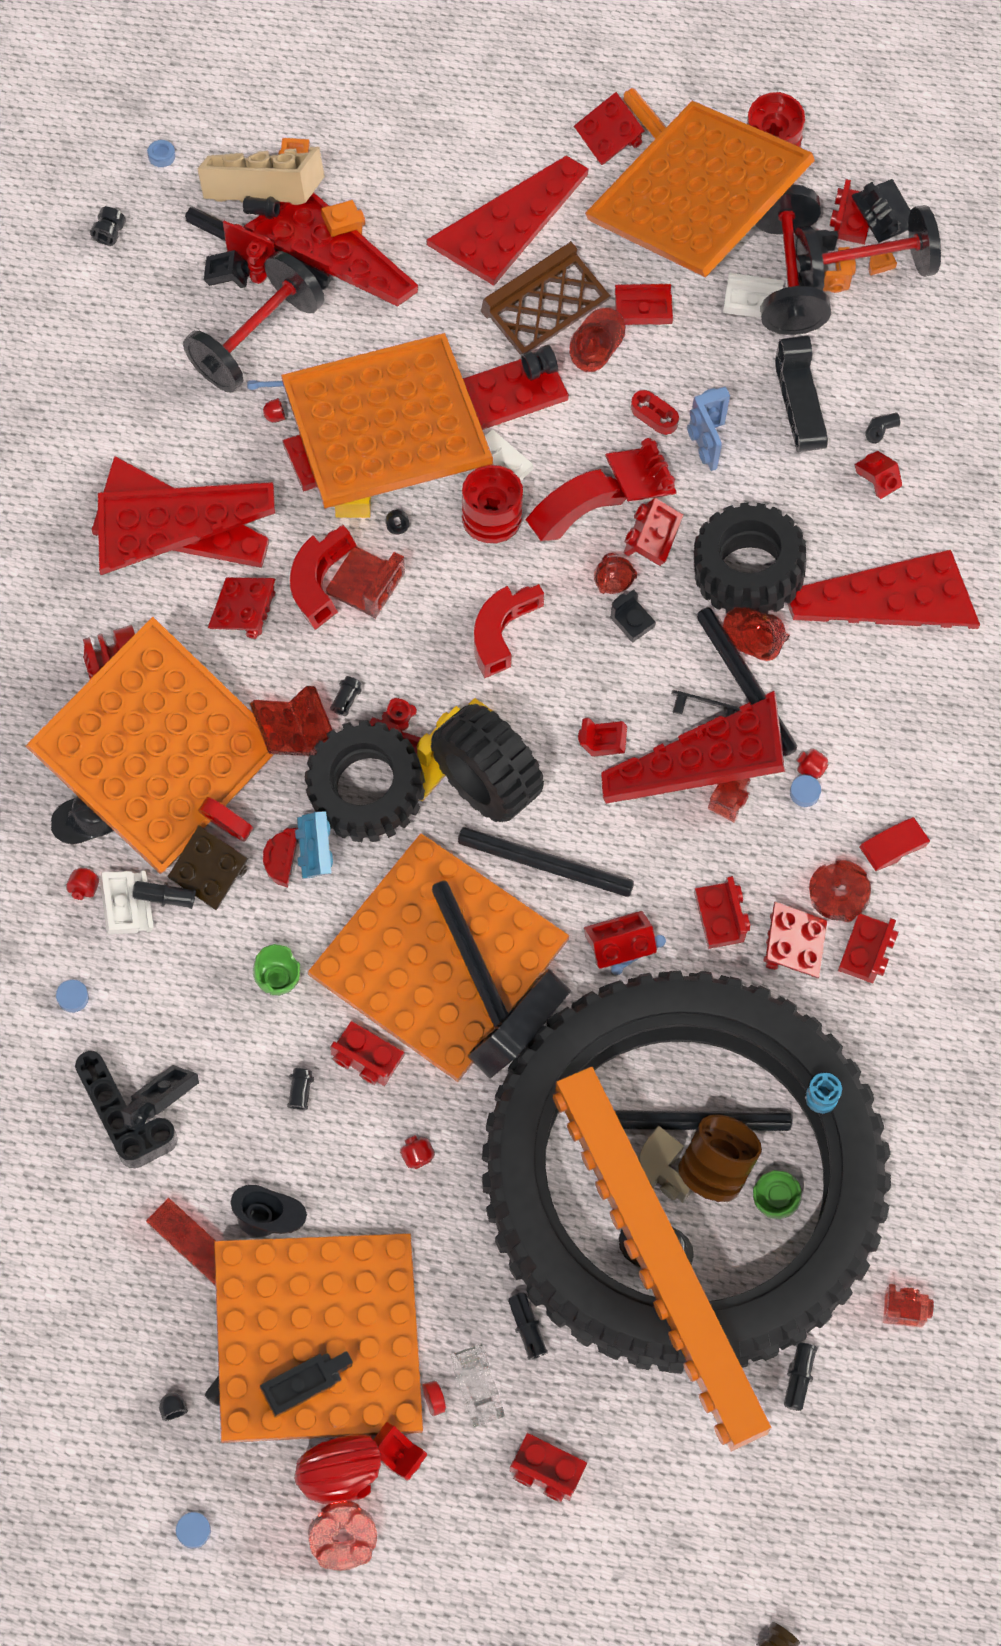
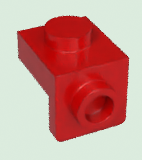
M879 451L868 454L864 459L854 464L856 473L873 483L876 496L880 499L902 487L898 463Z
M590 718L582 719L578 740L580 745L591 756L625 753L627 725L623 721L595 724Z
M388 1422L384 1424L373 1439L379 1447L381 1463L391 1472L407 1481L411 1479L427 1457L426 1451L413 1444L394 1425Z

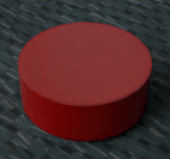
M433 1380L424 1383L423 1393L431 1415L436 1416L445 1413L446 1404L438 1382Z

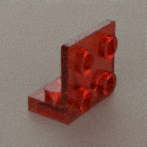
M356 546L349 552L326 587V594L376 619L405 574L404 556L393 552L389 560H383Z
M305 686L289 702L253 700L250 703L269 754L316 755L317 752L314 746L318 741L321 740L325 743L329 739L326 733L331 731L332 727L315 686Z

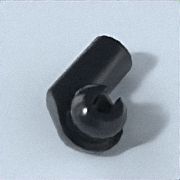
M895 412L872 418L865 431L866 439L873 444L880 442L884 437L886 429L900 426L899 414Z

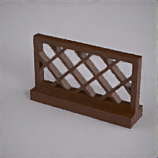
M572 241L483 299L481 313L487 319H492L520 355L533 351L610 299V294L577 255L578 249ZM575 265L582 274L581 280L565 278L566 270ZM548 282L560 283L559 295L543 292L544 285ZM564 284L580 287L579 298L563 296ZM583 288L594 289L600 297L594 301L582 299ZM527 296L539 298L538 309L521 307L522 299ZM542 299L558 301L557 313L541 310ZM562 302L577 304V312L573 315L562 314ZM504 311L517 312L516 324L504 322L499 314ZM520 314L535 315V327L519 325ZM540 316L556 319L555 327L551 330L539 328ZM518 331L533 333V342L524 347L517 338Z

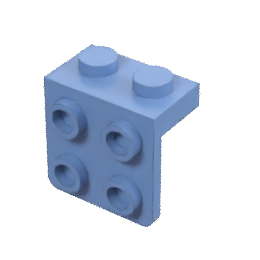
M726 386L719 389H708L701 395L695 396L692 409L689 412L690 423L687 425L689 437L692 441L696 440L699 446V457L703 464H708L711 471L716 470L718 467L722 447L721 439L715 428L725 425L730 394Z

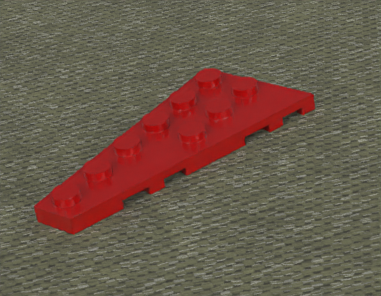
M566 155L426 239L427 246L494 286L587 177L589 168Z
M314 192L306 203L293 205L290 202H280L279 215L273 217V219H267L265 216L259 215L244 225L247 231L269 238L274 242V248L290 254L397 307L418 293L419 285L357 230L331 237L321 215L322 208L329 205Z
M114 456L103 492L167 489L174 487ZM98 510L92 526V534L98 536ZM241 525L172 551L262 568L269 539L253 529Z
M273 482L98 493L100 575L275 514Z
M951 549L803 585L801 590L796 592L795 599L787 604L792 619L801 621L829 622V620H845L848 623L865 621L882 625H941V628L966 626L968 629H979L980 626Z
M775 691L766 694V699L753 705L749 702L740 706V711L730 716H719L679 735V740L666 746L662 743L653 748L654 752L639 759L636 757L630 758L601 772L602 793L605 804L785 772Z

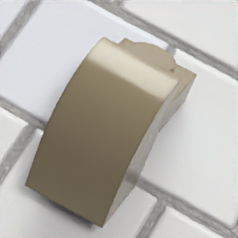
M658 1126L644 1143L639 1162L652 1188L659 1183L661 1185L660 1190L664 1195L674 1201L677 1198L683 1203L692 1190L683 1182L680 1175L671 1166L682 1155L684 1145Z

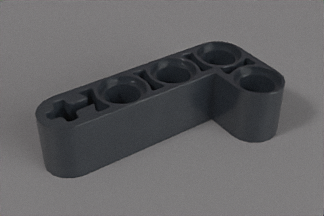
M808 335L779 339L775 356L776 372L798 453L826 449L828 445L827 431L810 369L812 345Z
M547 969L530 986L495 1029L482 1039L467 1057L491 1079L518 1056L535 1036L536 1032L566 999L571 990L550 969Z
M86 1051L78 1056L75 1063L77 1074L121 1162L126 1167L133 1169L142 1167L175 1148L178 1140L173 1124L166 1118L153 1119L136 1130H131L124 1126L120 1129L112 1128L111 1124L115 1119L123 1118L121 1111L127 1105L101 1055L95 1051ZM93 1065L100 1079L94 1081L87 1067ZM104 1091L113 1092L112 1097L108 1101L102 1102L97 1100L100 1093ZM162 1130L170 1132L169 1137L165 1141L158 1142L154 1140L157 1132ZM138 1145L141 1147L137 1155L132 1157L125 1155V1151L129 1146Z

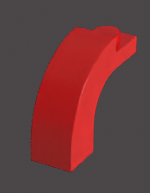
M601 469L583 473L559 486L546 496L525 520L540 541L559 540L569 527L584 514L599 507L621 505L626 500V497L615 478L605 476Z
M343 524L336 530L329 532L321 542L312 535L298 551L291 567V593L303 616L314 630L338 613L332 600L323 591V579L326 572L335 562L357 546L351 533Z
M540 584L533 587H523L514 595L506 586L489 597L481 607L474 626V654L484 678L511 668L512 654L502 637V632L512 620L544 607V592Z

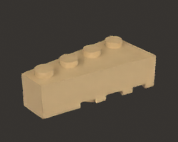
M309 147V153H297L296 148L285 149L284 154L269 156L268 151H258V153H254L248 158H244L243 153L207 156L197 168L203 198L214 199L218 202L226 200H239L243 202L246 196L264 199L271 196L279 202H290L293 205L306 203L325 177L320 147Z

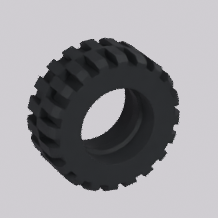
M749 502L740 503V507L735 508L733 505L723 508V513L716 512L709 517V523H703L699 529V535L695 538L693 551L695 581L704 599H711V605L716 609L724 608L725 613L735 616L736 613L742 614V618H751L753 614H759V617L767 616L768 611L773 610L777 612L783 609L784 602L787 604L791 603L796 597V592L800 591L803 586L806 571V541L803 539V532L800 527L794 526L795 520L787 514L782 516V510L775 507L769 509L766 508V504L762 503L750 506ZM742 548L762 549L776 559L775 563L769 568L755 573L736 571L723 560L732 552Z
M478 704L464 706L433 733L431 750L434 752V759L438 762L441 772L448 778L451 786L459 792L458 794L484 817H490L494 822L510 821L541 794L544 786L543 773L539 770L540 765L537 759H534L533 752L525 745L521 736L514 732L511 725L499 718V715L494 711L490 712L487 707L479 706Z
M359 720V726H352L351 722L342 724L343 730L336 733L332 729L326 733L329 739L325 743L319 740L314 746L317 752L316 755H309L307 761L309 770L305 772L304 780L308 787L306 788L308 799L315 812H326L330 829H333L336 835L344 839L350 836L354 842L362 843L363 838H369L370 842L380 841L379 835L385 833L390 838L396 835L394 829L399 825L404 829L410 824L408 817L411 814L417 815L420 809L418 802L424 798L425 790L423 783L425 778L419 758L409 740L404 739L402 733L395 728L388 730L385 723L377 721L375 726H371L369 720ZM368 758L386 762L392 769L393 781L383 797L366 805L350 804L340 797L337 789L338 782L348 766L356 761Z

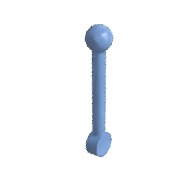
M250 380L247 382V388L251 390L258 389L259 387H284L282 381L258 382L257 380Z
M657 935L655 937L656 947L662 948L665 945L666 939L664 936ZM637 959L613 965L611 967L612 973L620 975L625 967Z

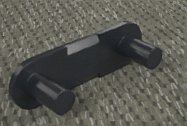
M672 690L671 693L677 696L672 711L675 714H683L687 699L726 709L725 717L740 711V708L737 706L676 690Z

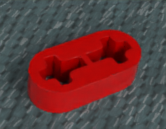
M647 390L638 391L633 395L631 411L635 417L660 434L668 435L676 431L679 414L672 406ZM646 401L649 402L648 407L645 405L642 408L639 407V402L642 404ZM661 418H671V423L668 421H666L664 424L661 423Z
M206 797L198 809L199 813L240 841L245 842L254 829L247 821L210 797Z

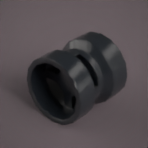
M105 206L100 209L97 216L98 222L93 224L90 235L98 243L113 246L119 237L118 231L122 230L126 223V218L119 210Z
M550 345L542 346L536 352L528 351L521 354L522 366L530 381L538 379L543 373L552 374L558 371L557 360Z

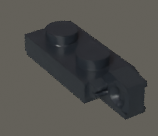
M175 1065L169 1067L131 1095L132 1101L121 1111L124 1127L136 1130L145 1125L147 1118H154L155 1115L163 1112L168 1106L199 1084L198 1074Z
M347 1351L333 1359L330 1358L328 1353L322 1356L319 1354L260 1385V1390L276 1418L334 1387L335 1384L342 1381L339 1373L352 1367L353 1361Z

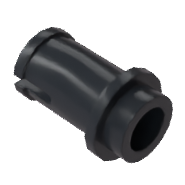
M246 196L243 200V212L273 219V217L279 215L280 202L271 196L267 199Z
M346 676L344 680L340 681V689L333 704L330 706L334 713L342 716L348 715L356 695H359L362 691L360 688L361 682L350 676Z
M294 1068L293 1074L289 1075V1079L292 1082L287 1107L307 1110L310 1084L314 1082V1077H312L311 1070Z

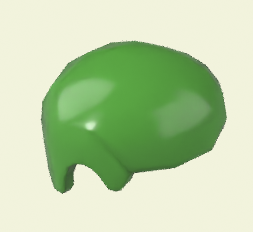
M269 945L263 947L256 955L253 965V977L256 984L265 993L281 996L291 992L299 983L300 963L296 961L291 953V949L287 946Z
M773 1170L763 1174L753 1187L754 1204L768 1218L781 1220L790 1217L798 1210L801 1204L802 1191L800 1183L786 1171Z

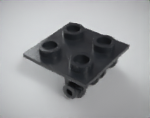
M893 179L878 185L870 182L863 187V191L852 195L854 202L878 243L908 231V219L911 210Z

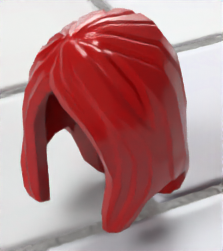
M364 1434L346 1435L322 1442L309 1448L297 1460L294 1480L298 1488L309 1500L321 1504H339L365 1498L371 1493V1485L369 1484L373 1483L378 1477L381 1467L379 1447L372 1440L371 1436Z

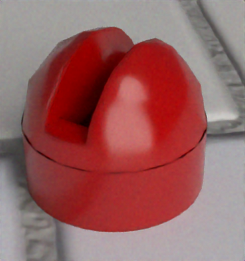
M279 398L270 400L265 404L263 413L267 421L277 423L286 420Z

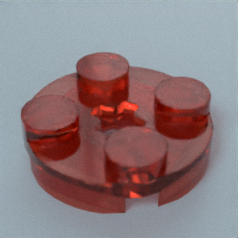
M838 860L835 861V864L828 866L824 864L814 872L810 879L811 905L825 918L851 922L867 908L870 902V881L864 869L853 862ZM846 886L845 891L847 894L837 896L832 890L834 887Z
M336 1501L327 1504L321 1509V1513L316 1519H312L309 1525V1546L313 1556L324 1569L345 1571L367 1564L372 1558V1552L377 1543V1529L373 1517L369 1512L367 1513L364 1509L360 1508L359 1504L352 1501ZM346 1529L347 1534H352L345 1542L333 1539L334 1536L339 1535V1530Z

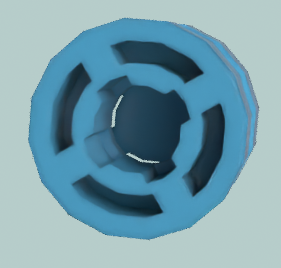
M820 1073L813 1077L805 1097L810 1109L822 1114L832 1111L842 1094L841 1082L830 1073Z

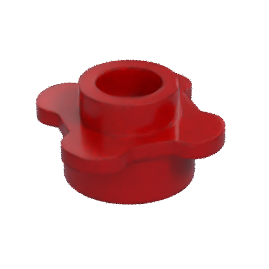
M393 698L388 704L387 711L382 713V720L397 724L399 729L404 731L408 729V722L411 717L416 715L417 709L414 705H410L403 699ZM398 712L402 713L401 716H397L396 714Z

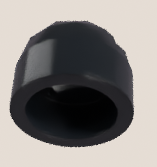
M395 509L389 511L386 515L385 523L390 533L399 535L408 530L409 519L403 510ZM399 517L401 524L395 525L394 518Z
M168 1393L160 1401L159 1411L163 1421L181 1417L188 1412L184 1399L177 1393Z

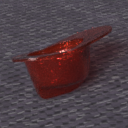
M612 308L594 310L572 334L569 354L572 362L578 369L584 372H595L601 369L619 347L625 336L626 326L624 318L618 311Z
M737 607L731 609L723 621V628L736 649L759 660H774L779 655L784 643L790 638V634L786 632L785 625L776 615L761 613L750 608Z

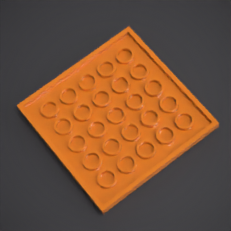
M692 100L585 214L589 221L706 278L815 159L810 151Z
M445 333L281 375L324 509L493 464V456Z
M152 617L25 747L159 874H162L183 852L198 825L205 828L211 822L198 811L205 798L210 797L226 806L284 743Z
M420 833L309 969L308 975L459 1082L473 1064L467 1055L495 1027L434 897L432 886L440 881L445 880L448 882L507 1012L513 1008L530 986L543 974L567 943L569 935Z
M411 1233L214 1242L221 1443L332 1438L352 1434L371 1436L377 1435L386 1422L394 1425L402 1434L423 1432ZM346 1351L348 1352L353 1364L352 1367L339 1373L342 1381L276 1418L274 1417L260 1390V1385L319 1354L322 1356L328 1353L330 1358L333 1359Z

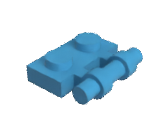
M313 812L297 817L298 829L295 830V837L299 840L300 857H297L298 867H301L302 879L331 874L333 855L329 850L330 824L327 820L326 812Z

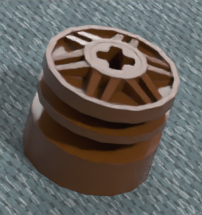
M724 1115L705 1117L699 1124L691 1143L678 1165L679 1175L694 1193L703 1198L716 1202H730L738 1197L762 1152L761 1142L747 1125L734 1118Z

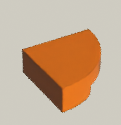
M892 253L871 256L868 264L869 274L871 276L895 269L897 262Z

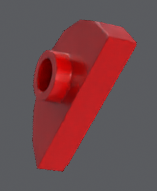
M286 828L283 832L276 834L267 841L263 850V865L268 877L276 884L287 888L289 887L298 841L295 837V830L298 828Z

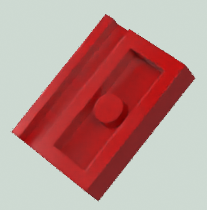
M671 284L615 285L616 322L619 325L672 324Z

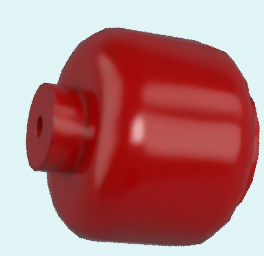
M814 748L809 749L806 753L802 751L796 759L799 762L797 771L802 775L812 776L815 779L821 778L829 765L828 758Z
M75 869L70 874L66 883V890L72 893V897L77 900H83L84 897L91 898L96 893L99 878L90 869Z
M414 1135L404 1140L406 1145L400 1149V1154L406 1166L411 1169H418L430 1163L435 1156V1151L426 1137L418 1139Z

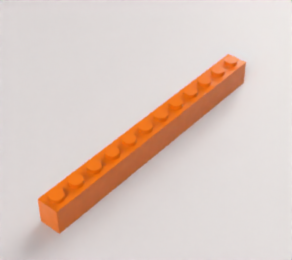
M593 1067L557 1081L556 1094H553L555 1105L560 1113L565 1111L569 1119V1123H567L569 1134L574 1142L579 1140L584 1150L581 1152L582 1160L587 1170L593 1169L598 1179L595 1182L597 1191L602 1200L608 1199L612 1210L609 1211L612 1222L617 1230L622 1228L627 1238L624 1241L627 1253L632 1260L637 1259L642 1269L639 1271L640 1279L646 1290L651 1288L655 1295L656 1301L653 1302L655 1310L661 1320H667L672 1330L668 1332L669 1338L675 1350H681L687 1361L683 1363L687 1376L691 1382L697 1381L702 1392L699 1394L700 1402L707 1414L712 1412L717 1422L714 1429L722 1445L727 1444L732 1452L768 1435L772 1427Z

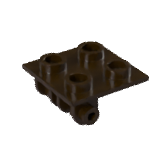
M198 825L167 877L184 889H195V896L214 910H217L238 875L242 877L247 872L249 867L245 863L249 858Z

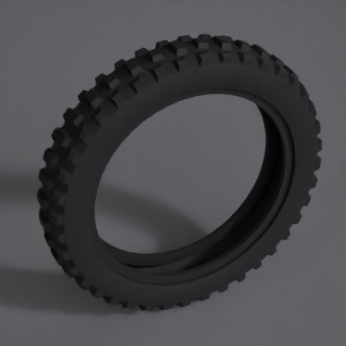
M681 970L659 972L658 977L653 978L651 973H645L628 979L627 984L619 980L599 988L598 995L593 991L583 995L582 998L572 1003L571 1008L566 1007L548 1019L547 1026L543 1025L518 1058L516 1057L511 1062L503 1085H499L495 1094L496 1106L494 1112L488 1114L486 1131L489 1132L488 1141L486 1144H483L482 1161L488 1163V1172L482 1174L483 1193L490 1195L491 1202L486 1207L488 1220L490 1223H496L498 1229L495 1243L500 1253L508 1254L511 1274L515 1280L522 1279L525 1282L529 1300L536 1307L543 1304L546 1307V1315L559 1328L565 1325L571 1329V1335L577 1338L576 1341L588 1347L594 1343L598 1347V1352L615 1360H618L621 1356L627 1357L628 1363L636 1365V1368L649 1370L652 1364L658 1366L659 1371L682 1374L684 1370L683 1363L687 1361L682 1351H676L671 1343L668 1332L672 1330L666 1319L661 1320L653 1303L656 1301V1298L629 1288L608 1276L580 1251L568 1235L553 1205L548 1187L546 1148L552 1127L559 1114L553 1100V1094H556L557 1081L589 1067H593L595 1071L601 1065L620 1054L647 1045L666 1042L708 1044L729 1050L758 1064L773 1075L790 1092L805 1113L814 1131L823 1166V1196L819 1218L810 1240L802 1251L786 1268L761 1285L735 1296L711 1300L709 1303L742 1368L748 1366L749 1359L753 1362L761 1359L767 1361L778 1355L779 1348L784 1350L791 1345L796 1346L807 1338L806 1332L809 1333L815 1327L822 1328L832 1318V1312L839 1304L844 1305L852 1296L853 1292L850 1287L855 1280L861 1281L868 1271L870 1264L866 1259L869 1252H876L882 1238L877 1233L880 1223L886 1221L890 1205L884 1202V1195L891 1188V1175L885 1172V1163L890 1157L889 1143L881 1140V1134L885 1129L881 1114L874 1113L873 1111L874 1094L869 1084H861L859 1080L861 1070L856 1062H853L851 1058L846 1059L843 1056V1046L831 1033L825 1035L821 1031L822 1023L815 1017H810L807 1014L802 1016L797 1012V1005L788 999L786 1000L781 996L777 999L771 997V990L761 985L758 987L753 985L746 987L742 985L741 979L732 976L721 975L719 979H713L712 973L706 971L689 973V976H683ZM820 1073H830L841 1082L842 1094L832 1111L824 1114L816 1113L807 1105L805 1099L806 1091L813 1077Z

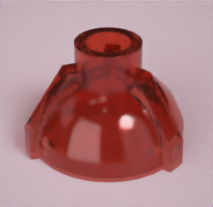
M614 553L604 555L594 570V581L599 588V592L602 594L623 592L632 585L634 579H637V571L633 568L631 562Z

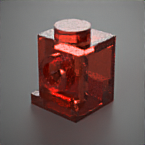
M750 778L718 784L710 797L708 809L735 823L740 808L744 807L750 796V792L747 791L751 781Z
M889 1284L884 1295L883 1323L922 1328L927 1322V1318L932 1319L934 1300L929 1299V1295L920 1294L918 1289L901 1288L899 1292L896 1291L895 1284Z

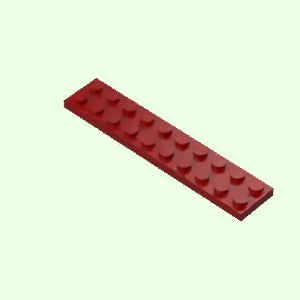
M521 359L463 378L482 430L568 401L569 394L558 372L552 374L543 373L538 379L530 381L524 372ZM300 434L284 439V449L303 492L316 488L317 485Z

